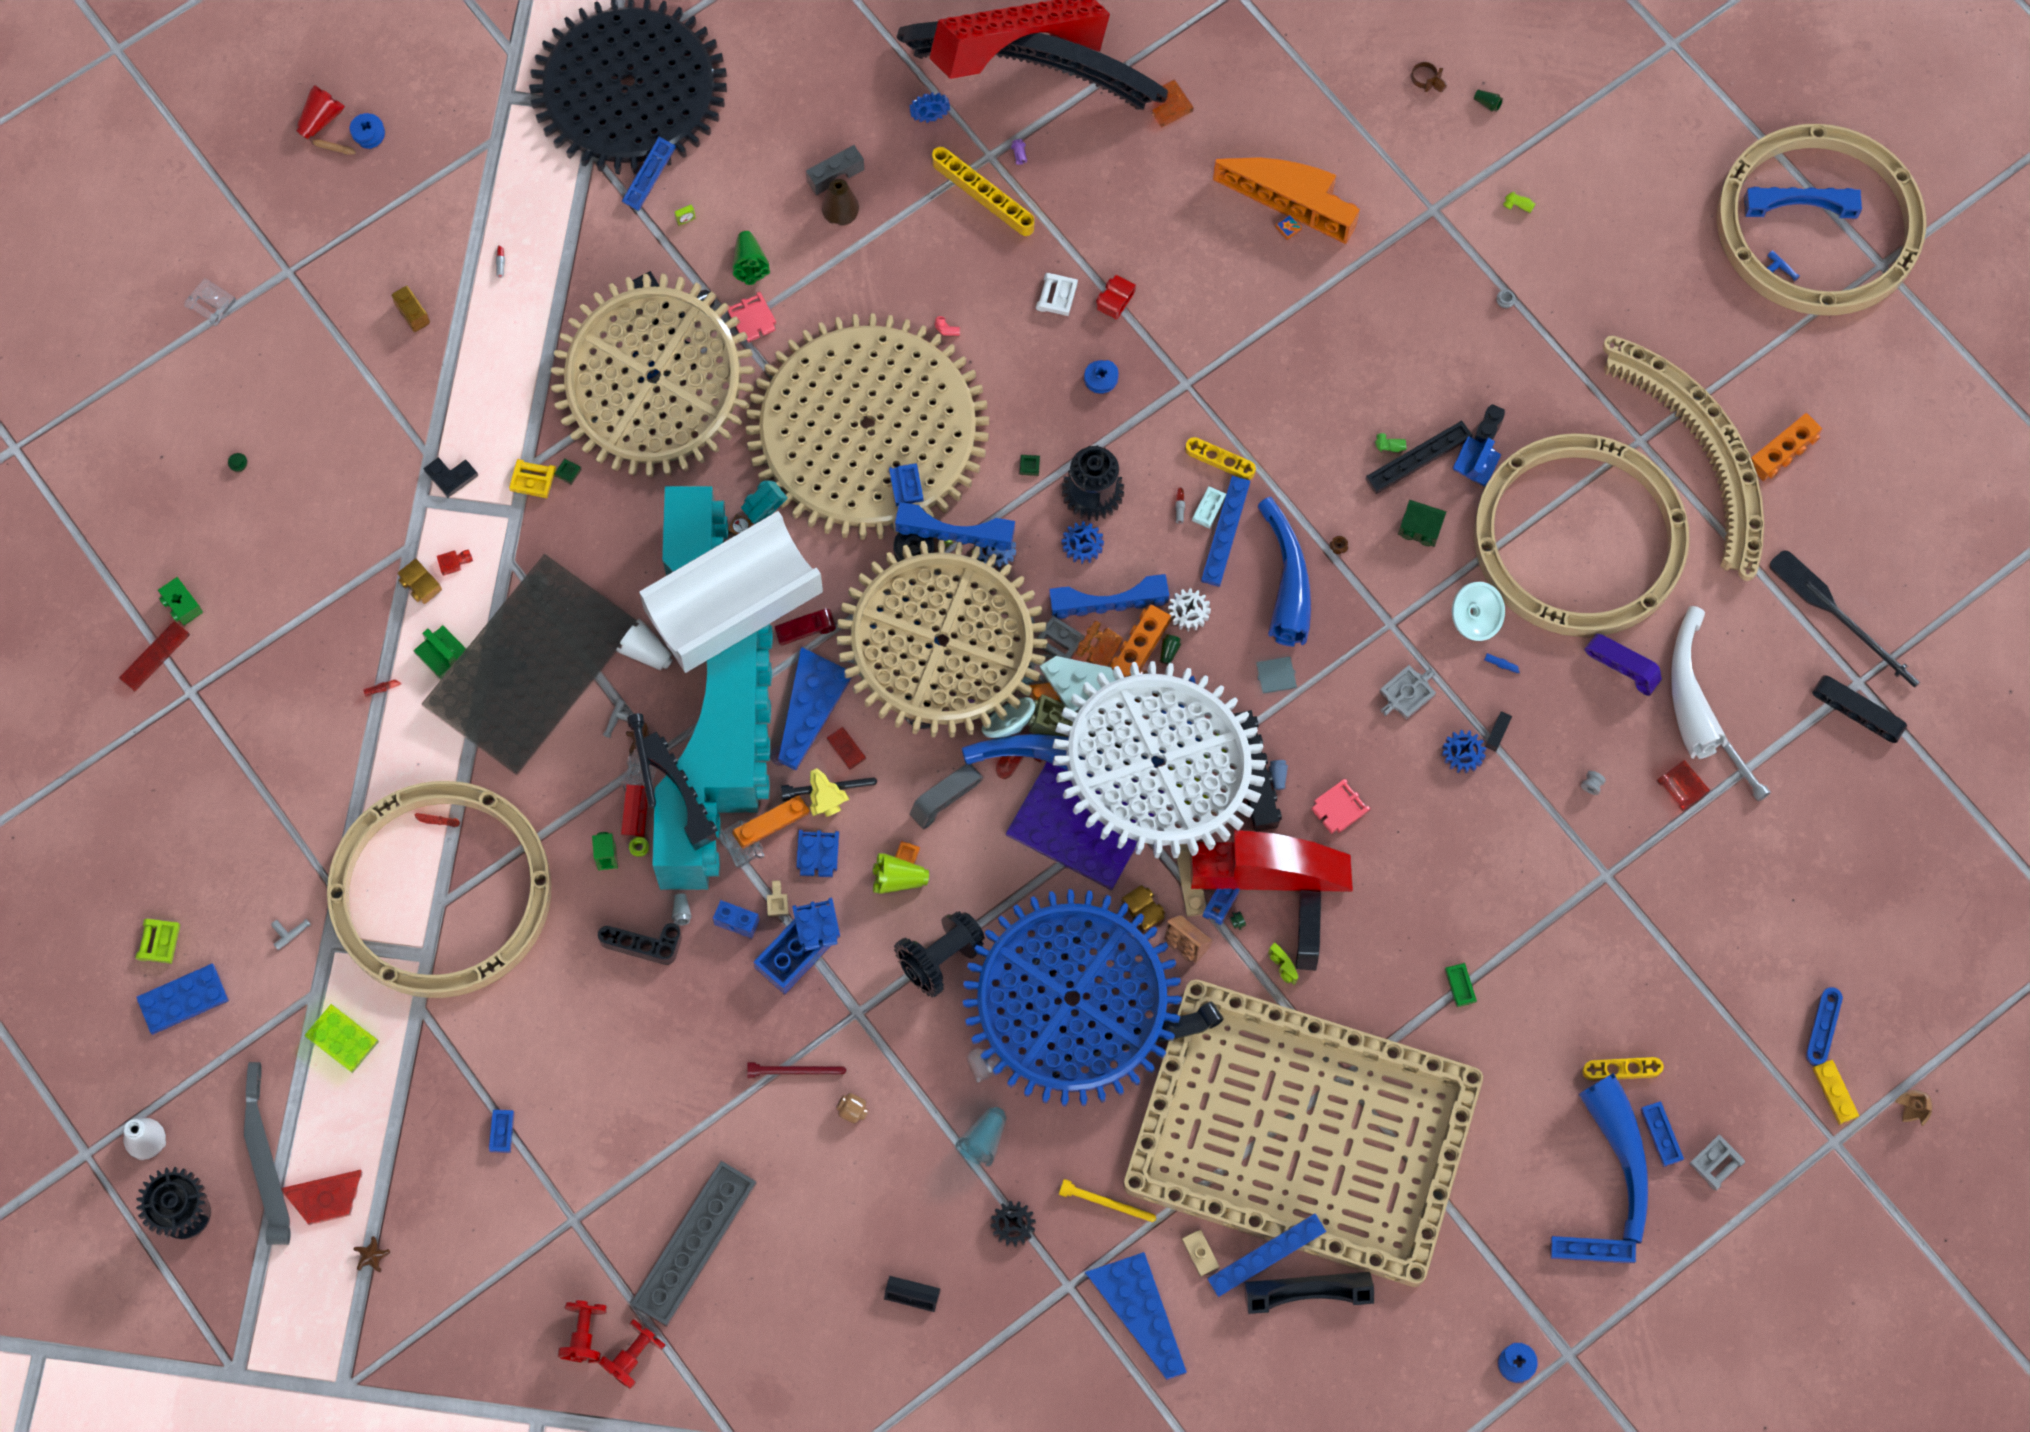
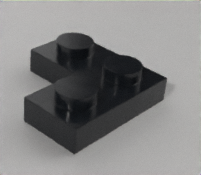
M439 457L423 468L424 472L447 498L479 476L478 472L466 459L451 470Z

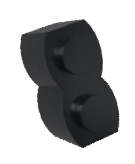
M1491 404L1485 412L1483 421L1477 428L1474 439L1480 443H1483L1487 438L1494 440L1496 433L1502 425L1505 409Z

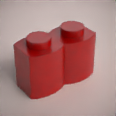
M1115 275L1113 279L1110 278L1105 286L1106 290L1098 295L1096 303L1098 311L1117 320L1136 291V284Z

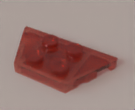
M360 1169L281 1189L307 1224L313 1225L351 1215L353 1201L356 1198L358 1184L363 1173Z

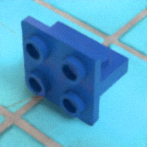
M1470 436L1467 437L1454 463L1453 470L1486 487L1501 457V454L1492 448L1495 441L1487 438L1483 443H1480Z

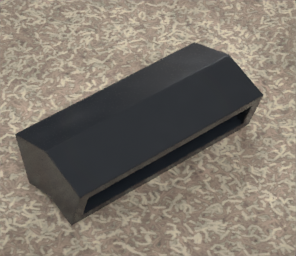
M889 1276L884 1300L935 1312L941 1288Z

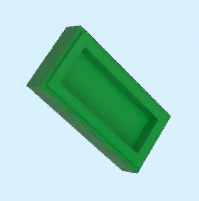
M1465 963L1446 967L1445 973L1456 1007L1476 1003L1477 999Z

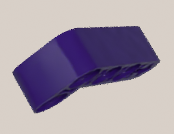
M1596 633L1584 648L1586 654L1591 658L1635 680L1636 688L1646 696H1650L1662 680L1660 668L1655 662L1602 634Z

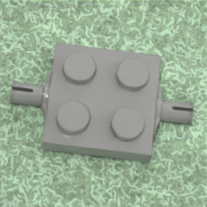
M1410 665L1403 669L1379 691L1388 701V704L1380 709L1384 713L1383 715L1386 716L1395 709L1406 720L1436 695V692L1428 683V680L1435 675V672L1429 668V670L1421 675Z

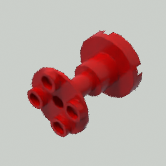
M576 1300L575 1303L566 1302L564 1307L566 1310L579 1313L576 1332L571 1334L570 1347H560L558 1357L572 1362L582 1363L588 1359V1363H598L601 1353L591 1350L593 1335L589 1334L591 1315L606 1314L607 1306L603 1304L589 1306L587 1301Z
M632 1319L629 1325L639 1335L626 1351L622 1349L613 1361L603 1356L598 1362L604 1370L629 1389L636 1384L629 1374L639 1363L636 1358L650 1342L660 1350H663L666 1346L657 1337L653 1339L655 1334L645 1327L642 1330L643 1326L635 1319Z

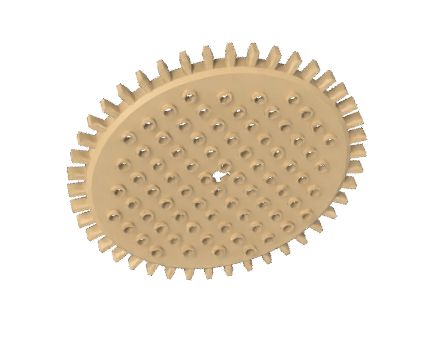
M853 314V327L843 328L841 319L837 317L835 318L837 330L829 333L822 322L818 323L820 337L813 339L811 334L804 330L803 338L807 344L801 348L790 339L788 345L794 353L789 358L780 351L775 353L776 359L782 363V366L776 369L772 365H765V372L773 376L771 382L760 378L756 380L757 386L765 389L766 393L765 396L751 393V402L761 404L762 407L761 410H747V418L760 419V425L746 426V433L748 435L760 434L761 439L748 442V450L763 449V455L752 458L753 467L767 463L769 469L758 474L760 482L774 477L776 484L788 497L780 507L784 508L792 500L796 502L798 506L792 512L793 517L797 519L804 510L812 513L808 518V526L811 528L820 517L827 520L824 525L826 534L831 532L834 523L842 524V538H847L850 526L860 527L859 536L861 540H865L867 534L866 527H877L876 534L879 539H883V526L892 524L897 535L898 531L895 530V521L898 506L895 504L892 483H884L886 479L891 481L889 468H895L893 467L894 464L903 466L917 463L924 502L912 504L919 505L933 518L934 515L930 508L934 505H938L945 513L949 511L948 504L943 500L947 494L957 501L961 500V493L954 488L957 482L968 488L972 486V480L963 475L965 469L975 473L980 471V465L969 460L971 455L985 458L986 450L974 447V441H988L989 433L976 432L975 427L989 425V417H975V411L987 409V400L973 402L972 396L983 393L982 385L968 388L966 382L976 378V372L971 370L961 375L958 369L966 364L965 356L952 363L949 357L955 352V346L951 344L941 352L936 348L941 342V335L937 334L930 343L925 341L923 338L926 335V326L924 325L918 330L917 335L908 333L910 330V320L908 319L904 321L901 330L892 328L894 325L892 315L887 317L885 327L876 326L875 314L870 315L869 326H859V318L857 314ZM858 345L860 348L854 349V346ZM902 346L903 349L898 350L897 347ZM834 353V356L830 357L828 354ZM873 353L877 354L876 357H871L870 355ZM919 354L920 357L915 358L914 355ZM804 360L808 361L807 364H803L802 362ZM845 361H850L851 364L847 365ZM890 361L894 362L893 365H888L887 363ZM932 362H936V363H937L936 366H932V365H930V364H931ZM820 368H824V369H825L824 372H820V371H818V370H819ZM862 369H867L868 372L863 373ZM907 369L911 370L910 373H905L904 371ZM795 375L799 376L798 379H793L792 377ZM837 376H841V377H842L841 380H836L835 378H836ZM884 377L885 380L880 381L878 378ZM924 377L928 378L927 381H922L921 379ZM810 384H816V386L813 387V388L810 387L809 385H810ZM854 384H858V385H859L858 388H853L852 386H853ZM901 385L902 388L897 389L896 386ZM944 386L945 388L941 390L938 387ZM785 391L790 392L788 395L783 394ZM832 392L833 394L828 396L826 393ZM871 392L876 393L875 396H870L869 394ZM914 393H918V394H919L918 397H914V396H912V395H913ZM802 399L807 400L805 403L800 402ZM844 400L850 401L848 404L843 403ZM888 400L893 401L892 404H887L886 402ZM931 401H935V402H936L935 405H930L929 403H930ZM777 406L781 408L778 411L774 410ZM819 407L824 408L822 411L817 410ZM861 408L867 409L865 412L860 411ZM906 408L910 410L907 413L903 411ZM948 409H952V410H953L952 413H947L946 411H947ZM792 415L798 416L795 419L791 418ZM836 415L841 416L840 419H835L834 417ZM865 416L875 421L874 426L867 429L863 428L860 423ZM883 416L884 419L878 420L877 417ZM926 417L927 420L922 421L920 418ZM809 423L815 424L813 427L808 426ZM853 423H856L858 425L855 428L851 427ZM896 424H900V425H901L900 428H895L894 426H895ZM943 425L944 428L939 429L937 426ZM787 430L788 433L782 434V431ZM826 431L832 432L830 435L825 434ZM869 432L875 433L873 436L868 435ZM913 432L918 433L917 436H912L911 434ZM960 433L961 436L956 437L955 434ZM801 438L805 439V441L802 443L799 442V439ZM847 439L848 442L843 443L842 440ZM886 440L892 441L890 444L885 443ZM931 440L935 441L932 445L928 443ZM816 447H822V450H816ZM864 447L866 450L859 451V448ZM903 448H908L909 451H908V452H903L902 449H903ZM952 449V452L947 453L945 450ZM791 454H795V455H796L795 458H790L789 456H790ZM839 455V458L834 459L833 456ZM878 455L883 457L880 460L876 459ZM921 456H925V457H926L925 460H920L919 458H920ZM808 462L813 463V465L810 466V467L807 466L806 464H807ZM855 463L856 466L851 467L850 464ZM938 464L943 465V468L939 469L936 466ZM826 470L830 471L828 475H825L823 472ZM872 471L873 475H867V472ZM803 478L804 481L798 482L797 479ZM841 479H846V480H847L846 483H842V482H840V481H841ZM929 480H933V481H934L933 484H928L927 482H928ZM816 486L821 487L818 491L814 490ZM859 487H863V488H864L863 491H858L857 489H858ZM832 495L838 496L836 499L831 498ZM880 495L882 498L877 500L875 496ZM849 503L855 504L854 507H849L848 505Z

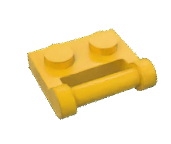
M517 459L509 490L511 492L548 498L556 466H543ZM528 470L546 474V477L523 473L521 471Z

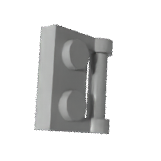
M1718 1135L1689 1164L1707 1181L1712 1189L1717 1191L1721 1187V1183L1738 1166L1741 1167L1745 1160ZM1729 1155L1732 1161L1714 1177L1711 1172Z

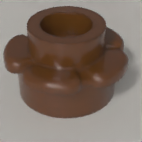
M1336 536L1330 542L1329 547L1333 550V553L1340 555L1347 552L1348 541L1343 536Z

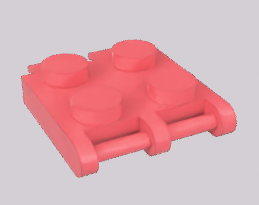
M757 292V295L745 300L744 298L740 303L731 307L729 306L727 311L730 318L736 316L739 319L740 323L735 328L738 333L745 332L748 338L746 340L748 343L760 338V331L763 336L776 331L774 326L776 325V320L761 292ZM756 299H759V300H757V301H755V302H753V303H751V304H747V303H749V302H751V301H754V300H756ZM743 305L742 308H739V309H737V310H735V311L732 312L733 309H736V308H738V307H740V306Z
M1343 779L1314 801L1315 805L1311 809L1319 820L1324 817L1327 818L1323 821V824L1331 834L1336 830L1338 833L1342 832L1371 810L1369 806H1365L1359 799V794L1357 792L1354 793L1347 784L1348 781L1346 779ZM1343 786L1348 790L1351 796H1349V794L1344 790ZM1354 800H1356L1358 804L1363 808L1362 810L1358 807Z

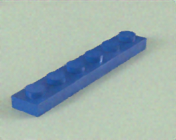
M1235 476L1231 477L1201 582L1218 587L1221 585L1250 486V480Z
M1316 1213L1207 1279L1219 1297L1324 1234L1326 1229Z

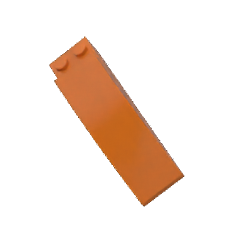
M1272 158L1216 159L1214 181L1286 216L1291 214L1296 221L1344 244H1347L1357 226L1360 209L1356 205L1347 203L1338 196L1332 195L1336 175L1297 162Z

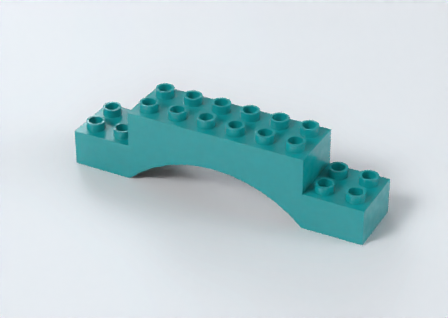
M665 486L662 560L667 576L728 539V517L725 516V501H715L712 486ZM770 624L707 660L706 692L701 714L694 733L683 754L678 759V764H676L679 771L683 769L688 778V781H686L688 787L693 786L698 795L695 799L698 804L702 803L708 812L705 815L708 821L712 820L718 830L715 832L717 838H720L721 820L718 813H759V799H769L770 795L767 762H760L770 761V737H768L767 725L771 724V700H769L768 686L772 685V664L769 661V649H772L773 630ZM666 775L655 787L653 869L660 890H709V876H719L720 858L719 852H717L716 840L696 851L694 850L684 831V827L687 826L688 822L685 801L677 786Z

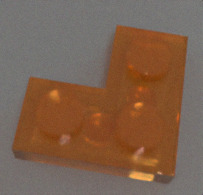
M1175 79L1162 85L1168 90L1166 103L1152 110V114L1161 128L1193 112L1194 109Z

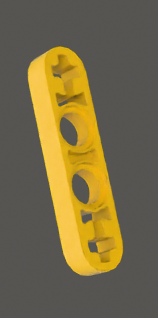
M1196 437L1190 438L1186 442V453L1195 459L1246 480L1252 479L1255 475L1256 466L1250 460ZM1196 444L1197 448L1191 450V446ZM1214 451L1217 457L1210 459L1206 456V453ZM1230 458L1234 460L1235 464L1230 467L1226 466L1224 460ZM1249 467L1250 471L1244 473V469Z
M1656 1057L1591 1060L1584 1065L1582 1073L1588 1080H1602L1610 1075L1607 1066L1613 1064L1618 1068V1073L1615 1074L1617 1079L1654 1078L1662 1073L1664 1065ZM1630 1063L1638 1066L1639 1071L1633 1074L1628 1071ZM1642 1063H1644V1067H1649L1652 1063L1659 1067L1655 1072H1653V1069L1648 1068L1644 1070L1645 1073H1642ZM1601 1065H1603L1604 1075H1601L1602 1071H1596L1595 1074L1592 1075L1591 1072H1588L1587 1070L1590 1068V1066H1593V1069H1600L1602 1067Z

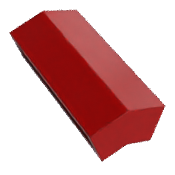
M626 785L622 835L644 837L648 802L645 787L642 785Z

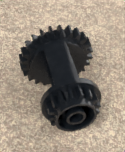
M1099 445L1088 446L1078 451L1071 461L1070 470H1068L1069 477L1064 476L1065 483H1062V497H1065L1064 504L1069 503L1068 510L1074 508L1073 515L1080 513V519L1087 515L1088 521H1090L1092 516L1098 521L1100 515L1106 519V513L1112 516L1113 509L1118 510V504H1122L1123 499L1121 497H1124V491H1122L1124 490V484H1122V477H1118L1119 464L1112 452L1105 447H1099Z
M956 911L952 915H945L941 922L946 934L927 949L918 942L911 941L906 937L894 945L895 956L899 959L898 962L902 970L918 989L921 988L923 993L926 992L927 996L936 997L944 990V984L942 983L943 975L939 968L940 964L957 951H960L967 958L973 959L978 955L975 951L976 945L982 947L984 945L982 941L985 939L980 925L966 912Z
M166 1167L165 1174L157 1170L156 1178L149 1175L151 1182H143L146 1189L138 1190L143 1196L136 1198L138 1202L142 1203L136 1209L143 1211L138 1217L145 1219L143 1224L145 1226L150 1225L149 1230L151 1232L156 1230L159 1236L164 1232L167 1237L171 1236L175 1239L185 1240L199 1235L207 1227L211 1217V1206L207 1199V1194L202 1193L205 1187L199 1185L201 1180L198 1177L194 1179L195 1175L192 1172L187 1175V1170L183 1168L179 1173L177 1167H174L171 1172Z

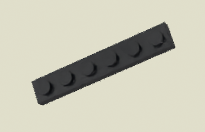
M1461 420L1366 476L1365 480L1375 494L1460 446L1467 437H1472L1473 435Z

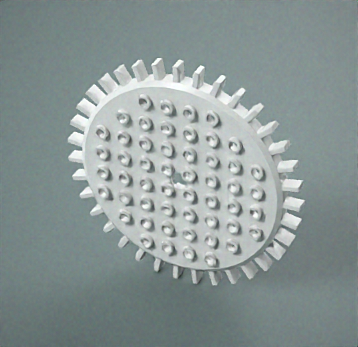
M1150 661L1147 669L1148 674H1140L1137 663L1133 662L1130 667L1131 676L1125 678L1119 666H1116L1112 672L1116 681L1111 683L1101 672L1096 679L1102 687L1101 689L1096 691L1088 682L1083 686L1082 690L1090 697L1087 701L1075 693L1072 696L1070 702L1080 708L1078 713L1066 707L1064 708L1061 716L1073 721V725L1069 726L1058 722L1055 732L1069 736L1068 741L1054 740L1053 748L1067 750L1066 756H1055L1053 765H1067L1068 771L1058 773L1056 780L1057 782L1071 780L1073 787L1067 788L1064 791L1063 797L1067 799L1075 795L1079 796L1081 802L1074 806V814L1080 813L1087 808L1092 813L1085 826L1087 828L1093 826L1098 820L1105 825L1100 838L1104 840L1113 830L1121 834L1117 847L1121 849L1126 844L1127 838L1137 841L1135 853L1138 855L1144 849V843L1153 844L1155 858H1159L1162 852V845H1171L1173 858H1178L1181 850L1179 845L1186 843L1191 855L1194 856L1199 850L1196 841L1203 839L1208 849L1212 850L1216 844L1211 836L1214 832H1217L1225 842L1229 840L1231 834L1224 825L1228 822L1239 831L1244 823L1234 815L1236 811L1250 818L1254 810L1242 802L1243 799L1246 798L1257 803L1261 796L1260 793L1248 789L1249 784L1262 787L1265 781L1264 777L1251 774L1252 769L1263 770L1266 763L1264 760H1251V754L1261 753L1263 744H1248L1247 739L1256 736L1258 731L1257 727L1243 730L1240 724L1248 719L1249 713L1244 712L1234 716L1231 710L1234 709L1238 700L1235 697L1224 704L1218 699L1224 690L1222 685L1216 688L1213 693H1210L1204 689L1208 683V676H1203L1198 685L1189 681L1191 677L1190 668L1185 670L1182 678L1174 677L1172 663L1168 664L1165 675L1156 674L1154 661ZM1134 699L1140 700V703L1135 702ZM1182 704L1184 708H1180L1178 705ZM1116 705H1121L1122 708L1119 709ZM1160 710L1166 711V714L1161 713ZM1142 716H1147L1149 719L1146 720ZM1187 721H1191L1192 725L1187 724ZM1213 732H1217L1219 736H1215ZM1092 733L1095 737H1090L1088 734ZM1118 744L1121 748H1116L1115 745ZM1177 744H1182L1183 747L1180 748L1177 746ZM1221 749L1227 750V753L1222 752ZM1097 750L1102 751L1103 754H1098ZM1203 755H1208L1209 759L1204 758ZM1082 756L1085 760H1080L1078 757ZM1157 756L1164 759L1165 765L1155 768L1151 758ZM1185 761H1190L1192 764L1189 765ZM1108 767L1111 771H1106L1105 768ZM1090 773L1093 777H1088L1087 774ZM1134 778V779H1136L1138 782L1135 783V782H1133L1131 779ZM1116 784V785H1118L1120 788H1118V789H1117V788H1114L1113 785ZM1176 784H1181L1182 787L1179 788L1176 786ZM1220 789H1225L1226 793L1221 792ZM1158 790H1163L1164 793L1161 794L1158 792ZM1095 791H1100L1101 794L1098 795L1095 793ZM1202 795H1207L1208 799L1203 798ZM1140 796H1144L1146 799L1142 800ZM1184 801H1189L1190 805L1185 804ZM1121 802H1126L1128 805L1124 806ZM1166 807H1171L1172 811H1168ZM1211 812H1215L1217 816H1213ZM1148 813L1154 814V817H1150ZM1193 818H1197L1199 822H1195ZM1130 819H1134L1136 823H1132ZM1175 824H1179L1181 828H1176Z

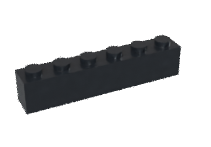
M1252 710L1244 711L1248 712L1249 716L1244 723L1240 724L1243 730L1254 727L1259 728L1257 716H1253ZM1244 712L1234 713V716H1238L1239 714ZM1256 733V736L1247 739L1249 745L1263 744L1262 735H1258V733ZM1261 751V753L1251 754V760H1264L1266 763L1263 770L1252 769L1251 774L1264 777L1265 781L1262 787L1252 784L1248 786V789L1260 793L1261 796L1257 803L1247 799L1248 806L1254 809L1251 819L1255 832L1278 828L1279 822L1282 820L1280 808L1276 809L1275 802H1277L1276 791L1272 790L1270 783H1273L1272 775L1266 769L1268 764L1267 755Z

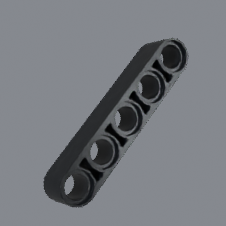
M1823 675L1812 691V694L1820 701L1889 742L1897 743L1907 728L1905 721L1830 676Z

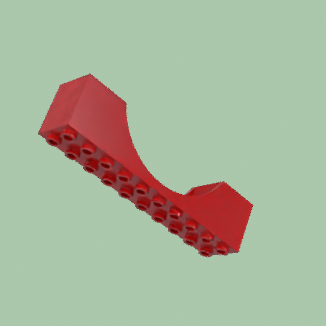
M1051 0L938 19L929 59L949 79L981 74L988 62L1009 43L1020 37L1040 32L1049 33L1050 36L1100 52L1110 13L1096 0Z

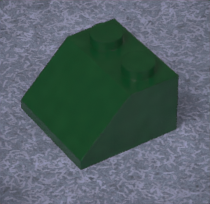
M1409 499L1398 535L1406 540L1418 541L1427 547H1435L1446 511Z

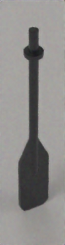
M1784 550L1771 560L1770 569L1810 605L1833 613L1896 671L1894 674L1896 677L1901 675L1914 688L1918 686L1920 682L1906 670L1908 665L1905 663L1903 665L1899 664L1837 607L1828 586L1791 552Z

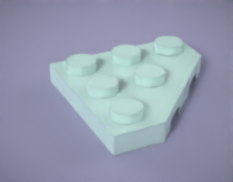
M1055 656L1040 665L1041 672L1065 707L1076 713L1079 712L1080 708L1070 701L1074 693L1085 701L1090 698L1082 690L1086 682L1098 691L1102 687L1096 679L1101 672L1109 683L1116 681L1111 667Z

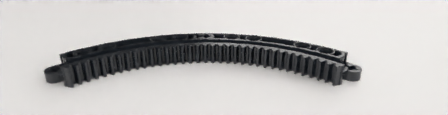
M938 21L900 27L896 38L915 50V57L920 59L923 57L927 58L931 53ZM1033 33L1020 37L996 54L999 58L1002 56L1006 59L1011 57L1013 60L1017 58L1020 62L1026 60L1027 63L1033 62L1034 65L1040 64L1041 67L1047 66L1048 69L1055 68V71L1062 70V73L1067 72L1069 76L1076 75L1077 79L1082 78V81L1088 80L1089 84L1095 83L1096 87L1101 86L1102 90L1107 89L1108 93L1120 96L1119 99H1125V102L1130 103V106H1136V110H1144L1145 104L1152 101L1164 103L1167 100V89L1132 67L1085 46L1047 34Z

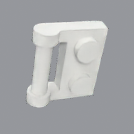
M1046 273L1043 279L1045 282L1041 297L1035 308L1041 312L1048 311L1069 316L1078 280ZM1057 283L1052 303H1047L1051 285Z

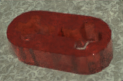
M1001 756L996 764L997 776L1001 779L1010 778L1024 756H1014L1013 759H1010L1012 756ZM1009 763L1008 771L1002 773L1001 767H1005Z

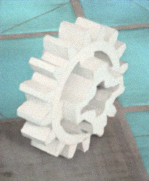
M1182 589L1181 595L1175 593V599H1170L1168 612H1171L1169 613L1171 619L1174 618L1173 625L1180 624V630L1186 627L1187 631H1189L1190 627H1193L1196 631L1198 625L1203 627L1204 621L1209 620L1208 614H1210L1211 609L1208 607L1210 602L1205 601L1206 595L1199 596V590L1192 593V589H1189L1188 593H1186ZM1192 606V609L1186 615V610H1189Z

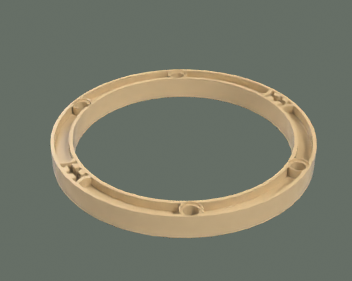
M1803 124L1770 133L1757 140L1739 156L1727 175L1719 196L1717 226L1722 247L1731 265L1740 277L1759 294L1778 305L1797 312L1813 315H1842L1864 310L1879 303L1892 294L1905 281L1914 267L1924 244L1926 213L1922 195L1911 173L1882 144L1866 135L1844 127L1826 124ZM1802 148L1834 150L1862 161L1886 181L1899 202L1904 219V241L1900 256L1890 269L1879 278L1850 290L1816 291L1783 280L1767 269L1755 257L1741 232L1738 220V198L1741 187L1748 176L1766 160L1783 152ZM1740 170L1741 173L1739 174L1738 178H1734ZM1907 259V260H1909V262L1907 263V265H1906V267H1905V269H1904V268L1902 267V265H1903V263L1905 262V260Z
M1563 434L1547 437L1521 448L1505 460L1494 472L1484 489L1478 505L1474 524V544L1477 559L1488 584L1498 590L1504 604L1513 612L1533 625L1551 632L1575 637H1594L1596 633L1609 635L1631 628L1651 616L1662 606L1675 588L1684 569L1689 548V526L1687 515L1677 490L1664 472L1645 455L1626 444L1610 438L1590 434ZM1560 458H1588L1616 466L1640 482L1656 501L1663 515L1668 535L1667 559L1664 569L1654 585L1635 601L1618 609L1601 613H1576L1561 610L1543 603L1526 592L1509 574L1501 560L1495 541L1494 519L1497 505L1506 489L1527 470L1544 462ZM1513 463H1516V464H1518L1520 467H1517V468H1516V467L1512 466V464H1513ZM1672 518H1677L1680 522H1675ZM1482 547H1488L1490 551H1484ZM1644 602L1650 603L1652 607L1645 606Z
M424 782L402 788L383 797L363 812L350 826L342 838L331 863L327 886L328 909L335 933L352 960L372 979L390 989L411 996L425 998L454 997L474 992L499 980L519 964L531 950L544 927L549 912L552 885L551 873L546 853L535 829L527 818L505 798L488 789L465 782ZM488 799L494 800L491 805H485L484 803ZM438 804H454L475 808L503 823L519 840L527 855L531 877L530 895L525 914L518 928L496 953L481 963L462 971L441 975H425L408 972L390 965L375 955L363 943L352 921L349 904L350 882L361 852L380 829L409 811ZM539 879H546L543 885H537L536 883ZM343 892L340 898H334L335 893ZM493 967L495 971L492 973L489 968ZM388 973H394V977L391 980H385V976Z

